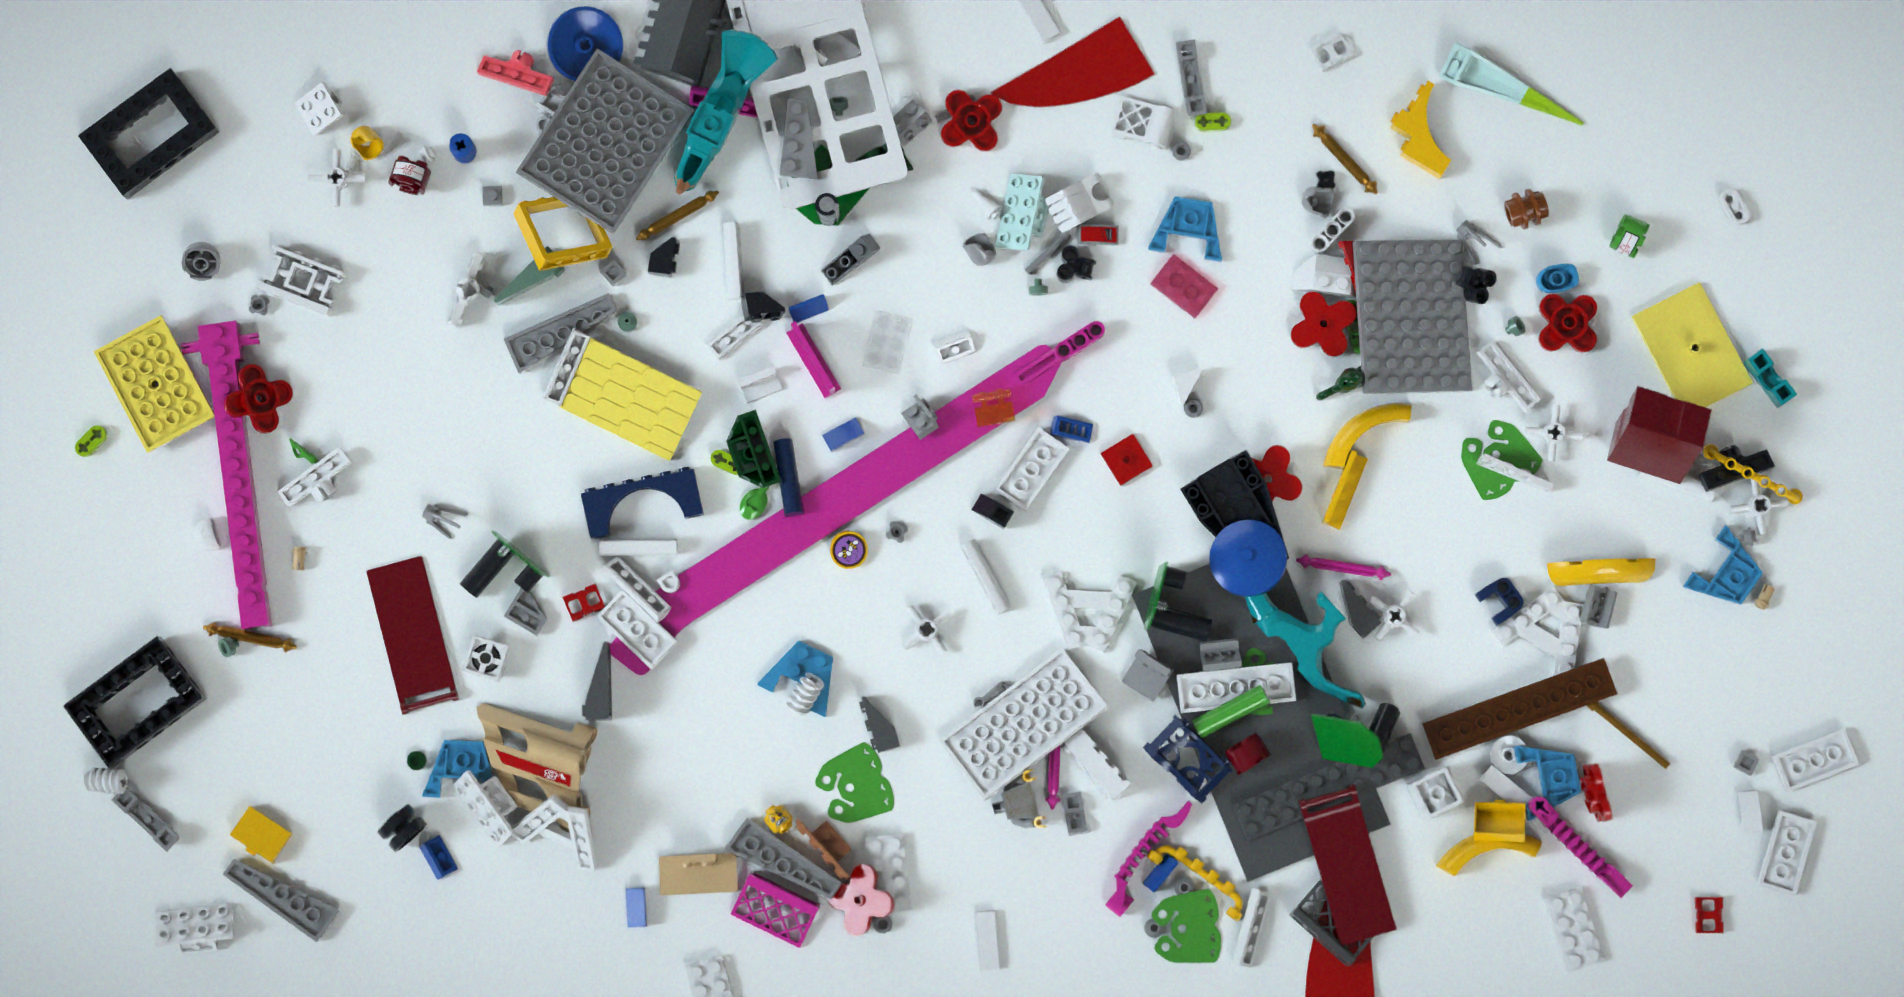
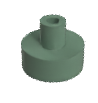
M833 97L829 100L831 110L835 111V115L842 116L843 111L848 108V99L845 97Z
M1034 279V286H1029V295H1047L1048 286L1042 285V279Z
M625 312L619 316L618 326L624 332H631L637 327V319L632 313Z
M1515 316L1508 320V327L1505 328V331L1508 335L1513 333L1515 336H1519L1525 333V326L1523 321L1518 316Z
M225 637L218 642L219 650L224 657H230L236 654V647H239V642L232 640L230 637Z

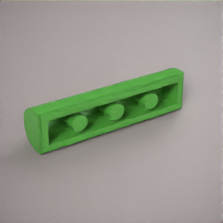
M1260 684L1193 719V724L1200 737L1203 738L1270 703V699Z

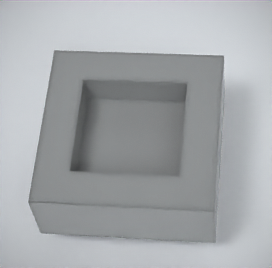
M482 186L484 207L503 206L502 186Z
M612 260L600 271L613 287L627 275L615 260Z
M1741 750L1733 768L1748 776H1752L1760 759Z

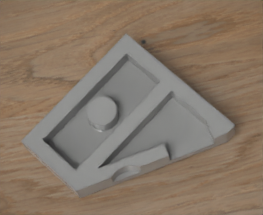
M520 588L504 614L505 618L538 636L547 621L530 592L527 593L522 588Z

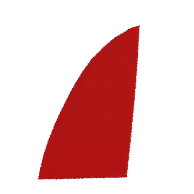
M1119 16L990 93L1010 104L1029 107H1054L1087 101L1124 90L1148 79L1155 73Z
M1324 901L1320 913L1328 912L1327 901ZM1319 915L1318 923L1321 926H1329L1328 915ZM1331 915L1332 926H1335L1334 921H1333V917H1332V915ZM1332 928L1333 937L1339 939L1336 928ZM1313 937L1306 975L1305 997H1375L1371 942L1361 951L1356 960L1346 967ZM1357 942L1347 944V949L1352 954L1358 949Z

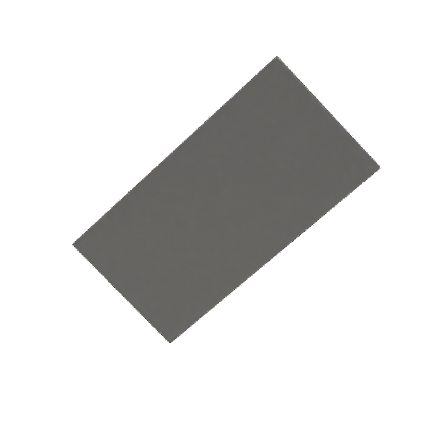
M1210 564L1187 572L1182 590L1162 585L1157 605L1212 619L1207 641L1237 638L1241 662L1245 658L1247 651L1254 647L1266 654V660L1263 665L1272 662L1273 664L1292 662L1296 701L1269 704L1267 708L1273 707L1272 714L1255 715L1249 713L1202 738L1220 757L1224 755L1227 758L1226 750L1256 732L1271 753L1268 758L1261 760L1257 765L1239 775L1230 763L1229 766L1233 771L1229 772L1211 791L1248 882L1311 857L1314 853L1303 818L1246 841L1231 805L1337 763V761L1322 758L1311 714L1322 716L1337 714L1345 720H1348L1339 698L1315 689L1298 671V659L1284 639L1279 636L1267 637L1257 625L1253 624L1245 597L1234 595L1221 587L1213 576ZM1286 568L1279 583L1266 593L1278 609L1309 624ZM1153 586L1132 594L1144 625ZM1149 627L1146 632L1157 659L1174 669L1167 680V684L1181 718L1184 717L1191 724L1190 728L1198 734L1193 724V719L1211 710L1180 713L1176 675L1207 672L1203 671L1200 658V642L1205 641ZM1252 655L1251 662L1258 663L1259 657ZM1322 656L1323 675L1326 679L1332 681ZM1189 735L1190 740L1196 741L1191 735ZM1193 748L1200 764L1198 749ZM1205 749L1206 759L1209 758V757H1213V756ZM1213 762L1211 768L1215 769V771L1211 772L1206 769V774L1213 777L1221 769L1220 765ZM1377 789L1358 796L1368 833L1390 825Z

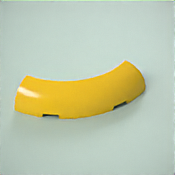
M1382 404L1371 407L1354 416L1334 437L1326 453L1323 467L1342 470L1345 467L1348 453L1353 444L1371 428L1391 422L1408 423L1411 418V404Z
M1626 558L1583 560L1582 562L1565 561L1547 563V569L1551 581L1559 587L1604 583H1642L1653 575L1656 561L1655 558H1638L1637 560Z
M1526 833L1525 842L1474 841L1473 834L1450 848L1439 860L1436 867L1451 876H1456L1468 861L1477 855L1496 849H1510L1535 858L1540 850L1542 841Z

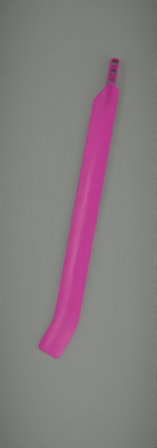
M1093 321L1061 341L1052 349L1047 345L1035 347L936 410L935 414L938 417L936 422L939 428L920 440L912 428H908L803 495L804 514L785 517L783 508L679 574L680 587L676 592L667 593L661 587L655 591L672 607L668 615L658 623L675 638L689 623L1042 399L1047 393L1061 363L1100 340L1105 332L1104 325L1099 321ZM1097 326L1101 329V333L1093 335L1091 328ZM1076 337H1083L1085 344L1077 345L1074 341ZM1061 347H1067L1069 354L1062 356L1058 350ZM618 637L614 639L610 647V653L614 658L638 675H645L651 670Z

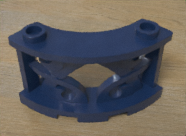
M1174 715L1172 717L1174 720L1151 743L1147 742L1142 748L1167 772H1171L1184 789L1202 804L1214 787L1229 772L1233 771L1229 766L1231 762L1224 755L1220 757L1211 746L1190 728L1191 724L1184 717L1180 719ZM1178 728H1181L1184 732V735L1178 736L1176 733V741L1173 742L1170 739V736ZM1191 735L1196 741L1187 739ZM1178 748H1197L1200 756V768L1185 766L1179 770L1177 768L1180 762ZM1172 749L1176 753V758L1174 760H1170L1168 758L1169 754H1173V752L1171 751ZM1205 749H1206L1213 757H1209V758L1206 759ZM1216 762L1220 765L1221 769L1211 777L1206 774V769L1211 772L1215 771V769L1211 768V764ZM1189 770L1195 771L1198 773V777L1195 773H1193L1194 776L1192 778H1189L1187 776V772ZM1205 777L1209 781L1199 790Z

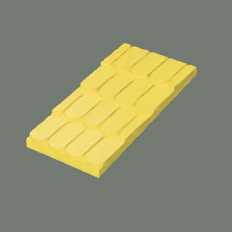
M591 337L564 400L559 407L670 461L702 392Z

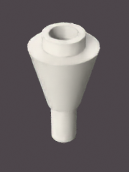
M977 189L972 192L971 195L979 202L988 220H995L1001 215V206L984 197Z

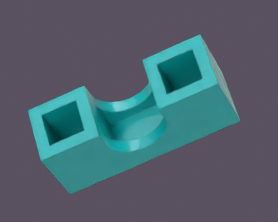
M1763 348L1743 362L1776 408L1784 405L1797 395L1786 379L1780 378L1773 368L1774 362Z

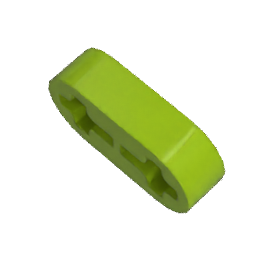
M1207 113L1198 115L1194 124L1196 129L1201 132L1225 131L1231 124V118L1226 113ZM1220 117H1223L1227 123L1221 126L1220 123H1214V121H1219ZM1201 118H1205V121H1211V123H1207L1205 127H1202L1201 124H1198V122L1201 121Z
M98 425L91 427L75 444V452L82 457L92 455L107 439L105 428ZM94 431H102L100 433L102 437L100 439L96 437L92 441V439L95 437ZM90 442V444L87 446L88 451L80 452L82 450L80 446L82 444L87 445Z
M715 450L711 454L710 460L715 467L732 475H738L737 471H733L734 468L728 465L729 462L734 463L731 454L723 450ZM719 454H723L722 458L727 460V462L724 463L720 461L717 464L714 456H719Z

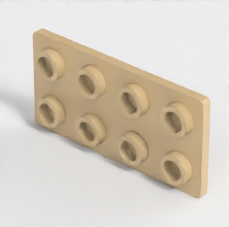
M724 853L659 857L660 895L737 892L736 855Z

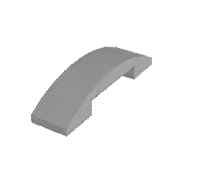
M1195 39L1176 42L1179 72L1188 117L1207 114L1197 61Z
M129 788L123 794H116L112 799L124 813H127L152 836L153 840L166 852L181 838L150 806Z

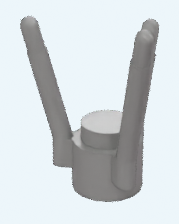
M1468 220L1464 221L1456 229L1459 233L1456 237L1461 240L1474 264H1477V261L1464 238L1469 240L1473 236L1481 245L1486 247V243L1476 234L1477 232L1498 248H1502L1501 244Z
M428 504L423 511L422 518L427 520V524L433 526L448 539H451V536L435 522L441 520L458 529L461 526L441 516L442 512L440 511L468 516V513L441 507L437 504L434 506Z

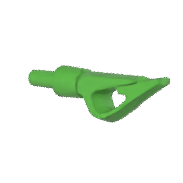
M292 438L289 439L296 458H306L311 464L319 462L317 460L318 457Z

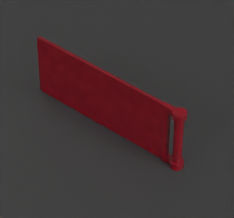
M418 556L367 570L366 573L402 715L409 714V711L442 702L459 700L423 557ZM447 687L450 688V693L406 704L405 699Z
M1352 784L1346 789L1312 799L1298 800L1340 944L1344 946L1396 930L1355 785ZM1349 795L1352 797V801L1308 813L1307 810L1309 807Z

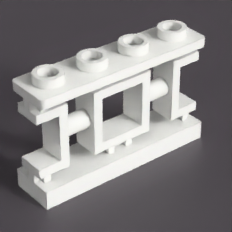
M281 244L278 247L272 245L269 257L277 260L271 276L261 274L255 288L329 317L334 302L326 299L332 282L342 285V280L346 276L342 272V268L333 264L331 267L324 265L325 262L318 258L308 259L306 254L299 251L292 253L289 251L290 248ZM278 253L298 260L301 264L293 261L290 270L281 268L284 258L278 256ZM313 267L337 275V277L328 275L326 283H320L317 281L320 272L314 270ZM297 268L312 274L306 291L290 285ZM281 275L286 277L283 286L290 291L287 292L266 282L275 283L277 276ZM313 288L322 291L319 301L326 304L325 306L303 298L302 295L310 297Z

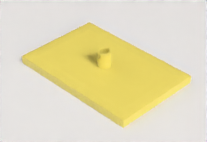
M1700 282L1632 316L1638 331L1675 399L1707 407L1753 384Z
M162 315L93 351L147 453L215 417L207 398ZM158 382L159 385L155 388V383Z

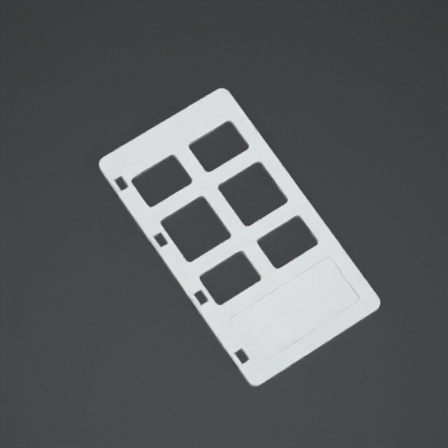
M726 0L734 30L751 32L761 37L773 50L799 44L805 62V72L769 82L764 81L761 74L750 86L780 199L785 209L791 210L813 204L818 196L823 193H830L835 197L898 181L907 176L906 162L861 0ZM740 8L743 18L736 19L734 9ZM850 29L855 30L861 56L821 67L818 63L813 40ZM865 71L874 97L876 111L835 121L824 85L825 81ZM805 86L812 88L821 121L819 127L811 129L813 143L822 140L826 141L833 164L832 168L817 172L818 180L780 176L784 136H780L769 101L770 96ZM771 120L773 130L767 132L765 122ZM880 125L888 152L853 163H847L840 143V136ZM787 177L789 187L782 188L780 178Z

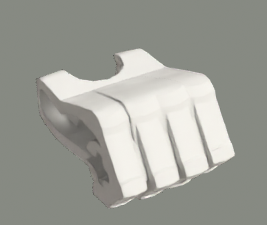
M1098 173L1080 180L1045 199L1048 206L1052 205V207L1048 208L1051 215H1057L1053 219L1056 224L1061 223L1059 229L1062 233L1114 205L1111 198L1099 201L1093 197L1092 188L1101 180Z

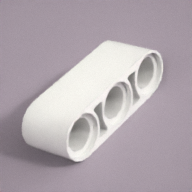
M1342 208L1316 234L1310 243V250L1314 254L1324 253L1351 225L1355 218L1353 210ZM1341 214H1348L1350 221L1344 222L1340 217ZM1334 227L1337 230V234L1330 235L1327 229ZM1317 240L1322 241L1324 248H1316L1314 242Z

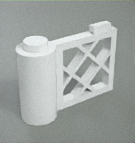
M1121 96L1110 132L1114 134V138L1124 140L1125 137L1146 142L1150 144V148L1160 150L1165 148L1176 111L1166 106H1157ZM1124 102L1131 103L1135 110L1125 115L1122 110ZM1144 108L1152 109L1151 116L1143 120L1139 111ZM1137 112L1141 121L1131 126L1127 117ZM1125 119L1129 128L1124 131L1117 130L1118 122ZM1143 124L1146 128L1145 136L1136 135L1133 129Z

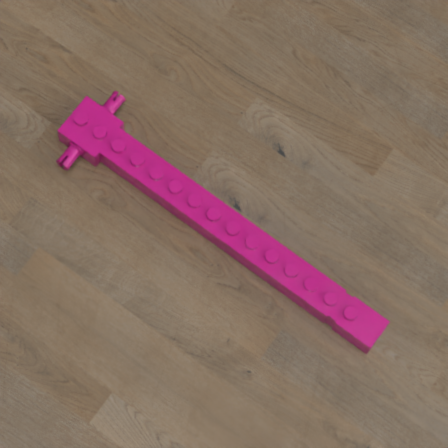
M236 320L198 326V341L182 342L181 347L184 348L182 349L183 355L200 352L202 364L209 368L236 587H238L237 598L241 629L250 630L252 627L258 626L271 627L272 620L268 592H266L267 581L246 416L233 418L224 409L225 398L232 392L241 390L238 373L240 371L239 362L244 361L243 346L260 344V339L258 340L260 337L258 332L242 335L240 324Z

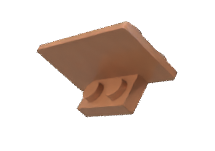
M800 819L795 820L797 823L796 829L802 835L806 833L809 836L810 840L808 842L815 850L819 848L823 852L821 857L827 864L832 862L836 867L834 872L841 879L843 877L848 879L850 876L839 865L838 861L852 849L834 828L825 821L811 833Z

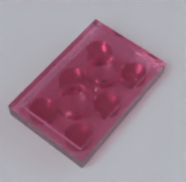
M1174 254L1150 283L1153 288L1194 319H1196L1219 289Z

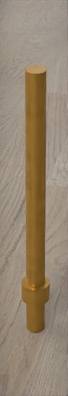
M1599 701L1586 705L1591 711H1596L1663 768L1666 769L1670 765V762L1600 706Z

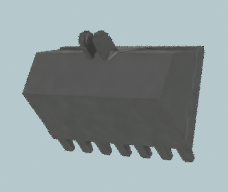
M652 0L655 3H660L658 11L649 10L647 16L655 19L653 26H644L643 33L650 34L648 42H639L638 48L645 50L643 57L636 56L633 63L641 65V69L689 86H701L715 38L722 39V32L717 31L718 27H727L728 25L726 21L721 20L726 0Z

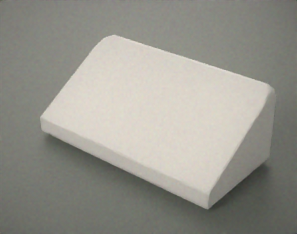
M968 330L933 342L940 364L976 351Z

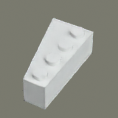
M1082 728L1063 742L1062 749L1068 755L1072 754L1076 758L1074 763L1081 770L1084 768L1089 773L1087 778L1093 784L1097 783L1102 788L1099 791L1106 799H1115L1131 785L1127 779L1125 780L1122 777L1121 772L1116 766L1109 762L1108 757L1097 748V745Z

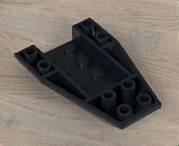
M1247 450L1228 458L1180 488L1200 523L1214 537L1232 523L1242 520H1255L1272 527L1284 542L1267 483Z

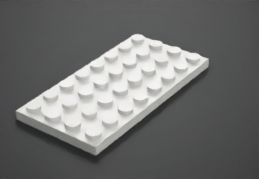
M1061 648L940 739L939 742L984 801H986L1107 710L1108 706L1063 648Z

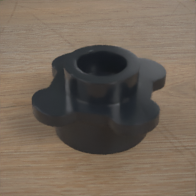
M1331 170L1329 172L1318 171L1316 174L1318 178L1317 187L1333 189L1335 187V173Z

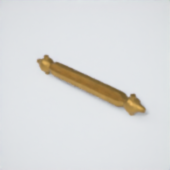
M1313 124L1314 134L1312 136L1314 138L1320 137L1323 145L1360 184L1365 185L1364 191L1366 193L1370 192L1377 195V182L1370 181L1369 176L1330 134L1325 133L1326 127L1324 125L1317 126Z
M707 191L705 196L695 198L650 224L647 229L639 231L636 240H647L650 235H656L701 209L707 202H713L719 191Z
M216 622L203 626V629L209 633V636L217 633L220 637H230L234 640L276 649L283 648L285 653L292 649H297L291 638L283 641L278 637L232 627H218Z

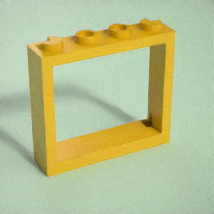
M541 197L537 200L518 203L513 213L539 271L607 258L613 246L605 229L585 217L597 244L547 253L529 214L569 206L555 197Z

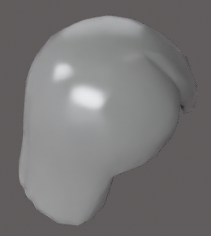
M1322 187L1307 188L1302 195V206L1312 214L1318 215L1323 219L1327 218L1334 200V189ZM1316 197L1317 204L1316 206H1312L1314 198Z
M978 233L969 237L962 245L971 261L977 266L989 264L996 256L995 246L989 242L984 233Z

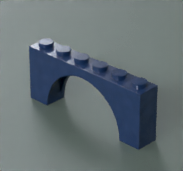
M690 467L679 468V472L676 473L665 471L659 473L660 476L652 478V475H646L641 477V480L635 482L633 479L622 481V484L617 486L614 483L603 485V489L596 490V487L585 489V493L580 494L590 539L594 540L611 536L610 520L616 506L626 496L640 490H657L669 495L679 504L685 519L703 516L704 512L695 470L690 469Z

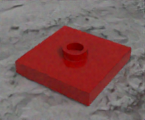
M1134 434L1129 435L1100 453L1120 486L1153 467Z

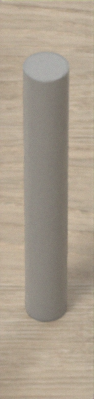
M1065 231L1025 268V271L1030 275L1062 246L1071 235Z

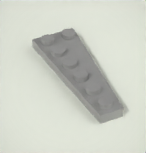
M607 293L504 338L518 373L521 374L566 345L573 328L586 332L617 312L610 294Z
M749 818L745 819L725 847L726 851L830 900L842 885L840 881Z
M233 859L222 874L315 942L319 941L340 912L339 909L237 859Z

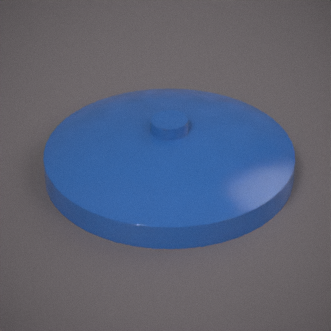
M588 6L575 7L562 13L551 25L547 36L548 56L554 68L565 78L576 81L596 49H599L616 61H620L623 52L622 34L614 19L604 11Z
M1242 520L1228 525L1216 536L1209 554L1210 568L1216 581L1226 591L1242 597L1258 596L1274 588L1283 577L1287 566V551L1282 538L1272 527L1260 521Z

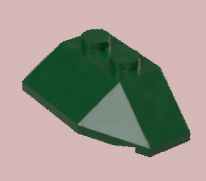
M756 409L738 415L726 442L739 478L761 488L780 483L781 480Z

